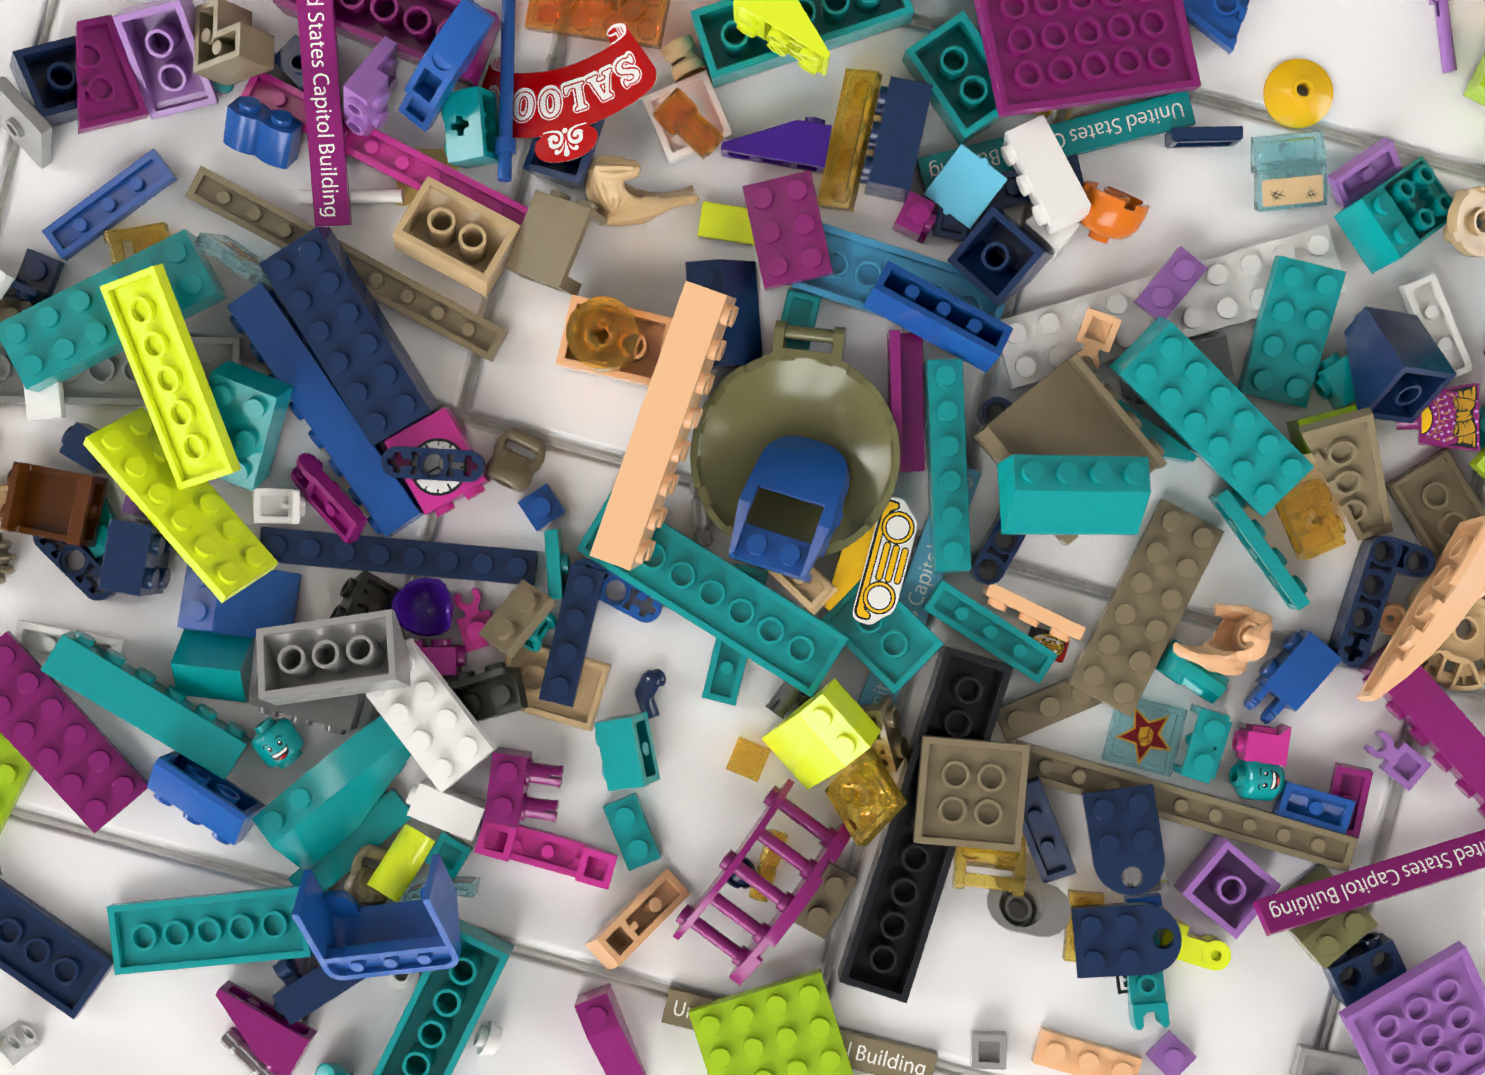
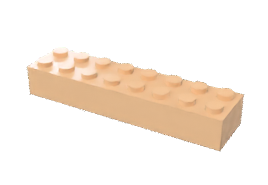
M685 281L590 556L629 571L642 565L645 560H650L656 545V541L651 540L656 527H662L668 510L663 507L668 494L673 495L678 484L679 475L675 474L678 463L686 460L690 450L691 442L687 441L690 429L697 428L702 416L703 408L698 406L702 395L709 394L714 382L715 375L711 374L714 361L722 359L727 345V341L722 340L726 327L732 328L739 311V307L734 306L736 298Z

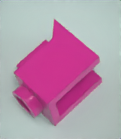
M1248 723L1246 728L1239 727V730H1235L1232 740L1233 750L1236 751L1235 756L1244 761H1257L1286 766L1292 727L1282 723L1276 728Z

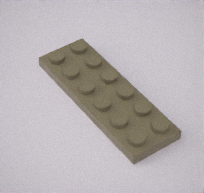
M1165 499L1160 500L1066 684L1126 716H1131L1225 531Z

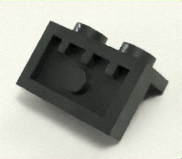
M364 570L355 579L350 577L345 582L340 591V596L343 597L340 605L336 606L329 618L390 610L392 601L400 589Z
M505 662L485 666L486 672L478 675L475 674V671L457 674L454 676L455 681L448 683L477 722L529 708L520 667H506Z

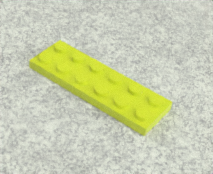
M163 264L148 267L100 286L178 489L181 490L242 470Z
M143 407L85 438L84 446L221 603L275 569L279 562L208 481L181 490L178 489L151 417Z

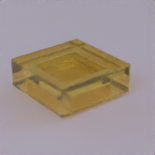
M739 736L726 769L758 782L771 749Z

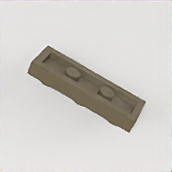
M1066 678L1002 705L997 721L1006 742H1010L1097 706L1102 702L1066 684L1069 679Z

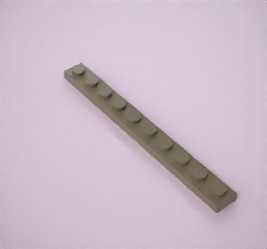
M200 166L185 194L187 198L282 249L316 228L203 166ZM338 240L374 299L491 362L494 361L508 331Z
M1015 739V743L1030 745L1027 779L1039 775L1043 785L1078 795L1087 792L1153 784L1158 818L1345 872L1349 871L1358 838L1353 835L1342 834L1283 817L1273 812Z

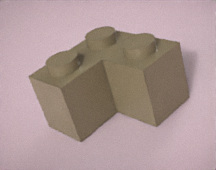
M210 0L196 6L194 74L225 86H230L274 69V35L252 26L251 11L226 0Z

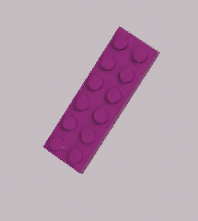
M7 631L0 636V732L95 834L147 790L148 781L51 676L40 670L42 668L40 663L10 631Z

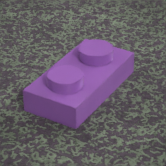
M1384 137L1327 176L1338 205L1346 208L1402 170L1394 142Z
M1180 246L1134 300V303L1154 320L1159 316L1167 319L1208 268Z

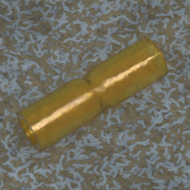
M768 829V831L786 843L787 834ZM763 845L760 864L757 866L756 872L774 884L777 874L776 868L780 864L781 857ZM751 886L748 894L750 898L761 902H768L769 899Z

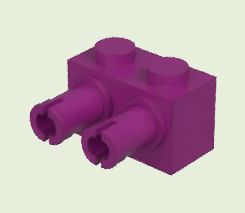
M498 747L492 754L483 822L519 826L525 820V817L556 822L559 800L529 797L527 789L530 783L560 788L563 777L559 776H562L564 766L533 762V752Z

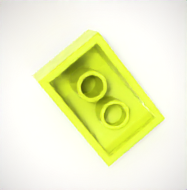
M834 678L812 698L808 699L765 734L762 740L808 790L845 768L867 751L882 730Z

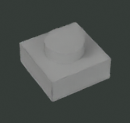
M971 1030V1069L1006 1070V1032Z

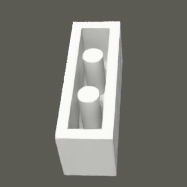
M1044 114L1005 132L1003 146L1001 147L1002 157L1008 167L1013 165L1018 175L1016 182L1021 194L1024 197L1028 195L1033 203L1032 213L1036 223L1040 227L1044 225L1048 234L1051 235L1082 221L1089 214L1091 203Z

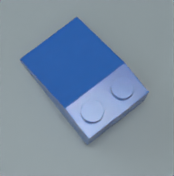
M187 564L177 627L194 632L256 639V629L293 624L296 618L302 575L272 570L221 603Z

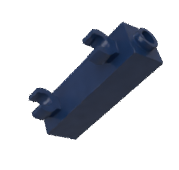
M282 959L272 966L277 976L285 983L284 986L272 995L275 1000L274 1007L278 1015L283 1019H287L289 1024L292 1025L365 978L337 980L329 977L323 971L320 964L301 974L294 959Z

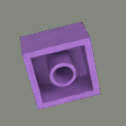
M1215 834L1173 885L1182 895L1235 939L1240 936L1257 915L1253 902L1275 894L1282 886L1232 843Z

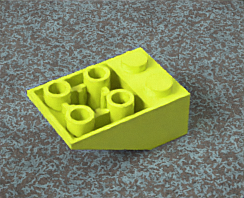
M798 0L733 1L734 22L737 23L736 27L739 31L748 37L755 38L757 35L766 40L768 48L780 56L785 57L786 54H789L799 60L798 65L812 75H816L819 72L826 76L831 53Z

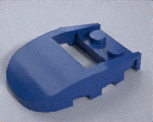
M785 436L769 443L761 453L738 500L729 549L730 558L809 583L812 579L810 571L818 557L823 558L829 547V541L836 527L839 528L844 515L842 509L845 496L848 494L850 470L842 454L829 444L803 436ZM758 487L824 507L811 544L746 523Z

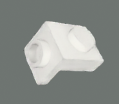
M256 488L252 491V523L299 524L300 517L305 516V497L300 496L299 489Z

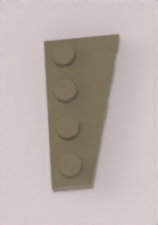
M1370 407L1298 426L1357 540L1393 532L1374 414Z

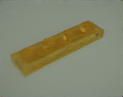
M847 68L845 70L818 197V206L821 208L854 212L883 76L878 71Z

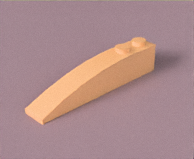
M1485 515L1458 524L1435 563V568L1428 575L1357 695V699L1362 702L1377 700L1407 678L1440 647L1457 628L1474 603L1485 595Z

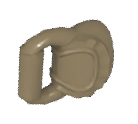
M516 428L508 429L498 438L494 446L493 456L486 465V475L509 489L518 492L525 491L531 483L533 474L540 469L545 460L546 448L543 441ZM510 440L536 453L537 456L531 461L527 456L524 457L513 452L512 449L506 448V442Z
M369 843L355 854L351 865V874L345 882L344 891L352 895L356 901L369 905L385 904L388 900V897L367 885L376 868L362 865L364 857L382 861L389 849Z

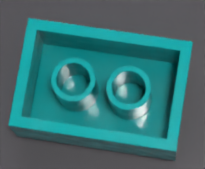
M964 10L905 50L902 58L903 64L915 81L933 85L929 102L959 146L962 143H967L1003 118L998 117L982 37Z
M228 360L211 371L208 383L242 470L219 478L253 491L269 478L293 385Z

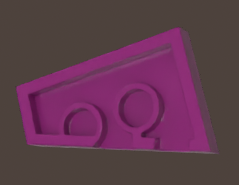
M112 15L77 21L75 25L78 134L146 119L149 113Z

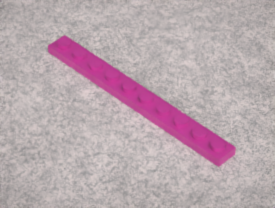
M266 72L249 79L241 96L255 97L271 110L290 112L303 123L302 132L307 134L303 91ZM344 122L346 155L416 191H419L425 179L429 176L522 225L528 207L376 129L368 137L365 135L360 136L352 132Z

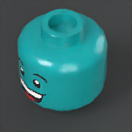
M270 716L255 726L254 730L257 734L253 737L251 745L266 766L270 768L278 766L280 769H284L303 754L301 748L304 745V739L288 718L282 717L274 720Z
M1239 758L1230 769L1229 781L1233 785L1236 794L1242 799L1266 802L1273 800L1282 792L1285 786V772L1280 765L1244 761Z

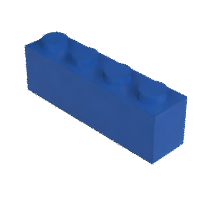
M889 260L863 307L985 373L988 372L1000 357L1013 330L1011 326Z

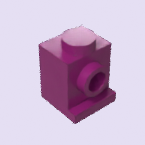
M910 191L892 230L923 245L937 218V211L933 210L936 203Z
M427 638L414 640L441 675H457L462 672L461 666L467 665L466 646L452 645L451 638L431 639V645H427Z

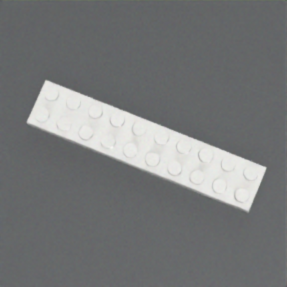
M1329 224L1201 261L1208 269L1167 317V320L1171 321L1187 338L1256 319L1275 255L1342 271ZM1155 275L1000 320L1013 328L1001 353L1011 390L1041 381L1067 358L1083 349L1084 344L1075 341L1087 307L1122 319L1110 352L1099 350L1097 355L1100 364L1117 359L1116 357L1120 356L1155 321L1134 303V300ZM1345 280L1340 294L1348 291Z

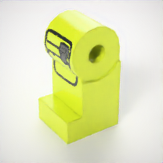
M1175 918L1182 937L1181 949L1176 959L1214 971L1222 970L1228 966L1231 961V951L1226 943L1213 934L1200 936L1188 932L1190 927L1183 920ZM1164 929L1160 946L1168 945L1172 941L1173 933L1169 929Z

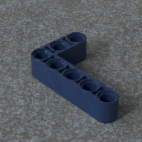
M993 397L983 402L977 412L980 424L985 427L991 422L986 413L990 404L999 405L1004 411L1013 403L1001 397ZM1000 511L971 560L970 574L972 578L986 585H992L1001 580L1026 535H1012V542L1009 547L1000 548L995 538L998 531L1001 530ZM990 559L995 565V572L990 578L984 579L980 576L978 567L983 560Z

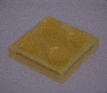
M870 747L847 765L824 790L857 847L867 846L907 804V801L873 747Z

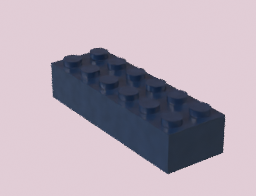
M316 227L259 263L371 446L383 443L385 440L440 408L437 400L330 227Z

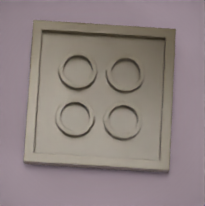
M922 735L913 842L1021 852L1030 745L1026 743Z

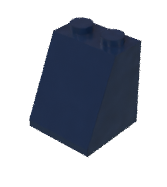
M1365 306L1344 331L1357 410L1370 407L1374 414V419L1412 424L1457 375L1417 315Z

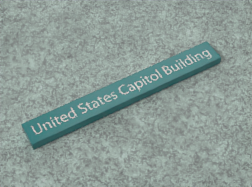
M1186 91L1058 122L1049 126L1067 157L1164 134L1174 127H1191L1196 122L1189 94ZM1004 137L966 146L979 157H987L988 163L1000 173L1014 170L1013 165L1007 166L1001 154ZM957 149L917 159L924 193Z

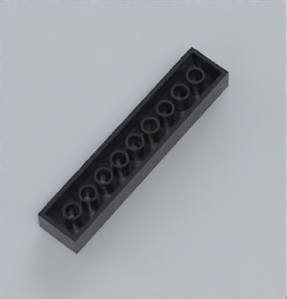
M945 644L940 648L908 748V754L900 773L838 968L839 982L907 1003L956 850V846L913 842L922 735L991 740L1013 671L1012 666Z

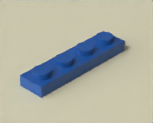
M152 149L42 230V233L63 260L68 261L178 179L158 151Z

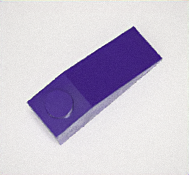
M805 117V121H791L722 142L721 155L722 157L804 171L811 170V172L824 174L832 126L825 125L826 121L824 119Z

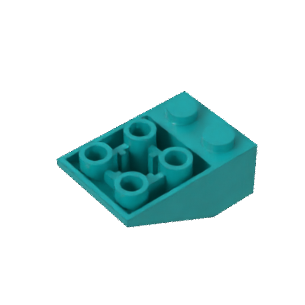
M1421 156L1333 217L1373 274L1402 258L1446 225L1448 211L1453 199L1446 192L1433 169L1428 165L1424 157Z

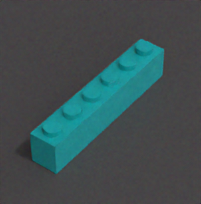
M927 360L924 365L932 573L968 572L971 570L963 360Z
M77 630L76 633L70 631L61 636L40 669L42 672L225 780L232 773L252 741V738L246 735L248 731L244 727L232 721L228 724L216 717L218 713L211 707L199 703L198 706L186 699L188 695L181 689L169 685L168 688L155 681L157 676L143 667L135 669L125 663L127 658L121 653L109 648L105 651L95 645L96 639L81 630Z

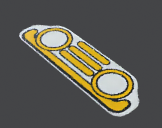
M892 497L887 508L876 522L853 608V617L860 623L874 624L881 618L890 615L897 605L917 530L916 518L903 499Z

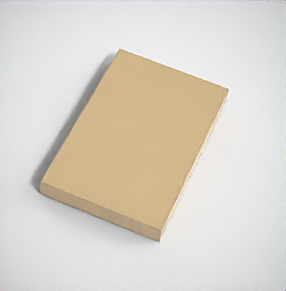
M541 644L542 647L538 652L530 651L522 646L513 658L505 655L504 662L506 667H520L529 708L519 711L584 730H593L611 664L588 657L585 658L573 707L539 699L551 649L550 646Z

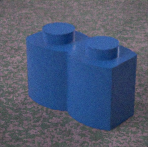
M239 96L227 106L223 142L233 150L248 155H255L259 160L268 165L287 169L298 159L303 123L288 111L271 110L255 97Z

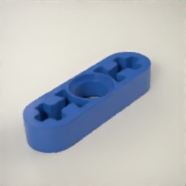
M584 558L575 562V564L590 565L592 568L606 571L609 575L603 583L599 599L602 602L644 623L654 621L661 614L662 604L655 599L652 602V606L656 608L654 614L648 612L645 616L641 615V607L633 602L630 605V609L624 607V604L631 597L632 588L639 591L635 598L641 601L652 597L591 559ZM613 580L621 581L626 587V594L621 600H612L606 593L607 585Z

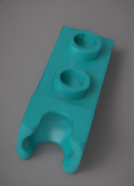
M1156 930L1153 935V941L1160 945L1159 932ZM1163 971L1150 975L1126 976L1129 1019L1132 1028L1142 1030L1144 1027V1016L1148 1012H1154L1155 1020L1162 1027L1167 1028L1170 1025Z

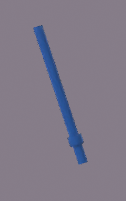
M502 0L499 135L495 138V154L498 155L497 180L500 182H510L512 180V156L516 154V139L513 137L516 0Z

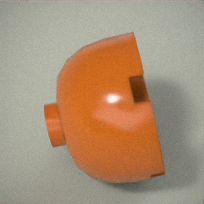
M1086 180L1082 188L1091 203L1089 214L1080 223L1090 230L1088 237L1107 244L1109 238L1122 240L1130 237L1139 229L1148 213L1149 205H1142V200L1110 186L1101 191L1097 189L1098 182Z

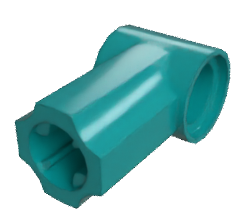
M1173 639L1161 656L1155 669L1179 685L1182 683L1192 690L1193 693L1213 704L1227 689L1229 679L1220 673L1209 672L1201 665L1178 657L1173 652V644L1181 642Z

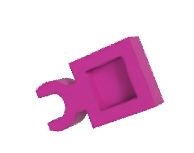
M478 587L472 589L474 600L471 604H466L463 601L461 593L454 595L456 606L463 610L466 616L456 619L464 646H466V652L489 645L478 633L483 629L488 619L493 616L491 608L481 611L482 593Z

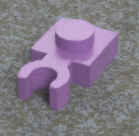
M1377 730L1375 734L1382 739V747L1375 750L1374 747L1365 744L1364 750L1371 756L1383 758L1384 760L1378 768L1404 789L1410 791L1432 764L1403 741H1399L1394 747L1392 737L1385 732Z

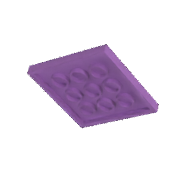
M1457 941L1338 1012L1369 1075H1481L1485 1073V986L1467 947L1460 941Z

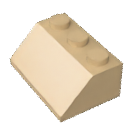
M427 176L394 229L393 239L395 249L487 297L504 270L521 225Z

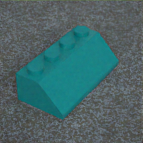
M1013 454L997 464L1001 534L1137 535L1151 494L1148 457Z

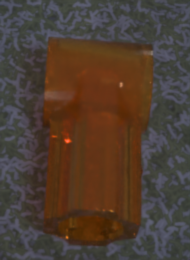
M675 88L652 115L663 128L673 136L677 135L704 160L718 147L724 136L698 112V107L684 92Z

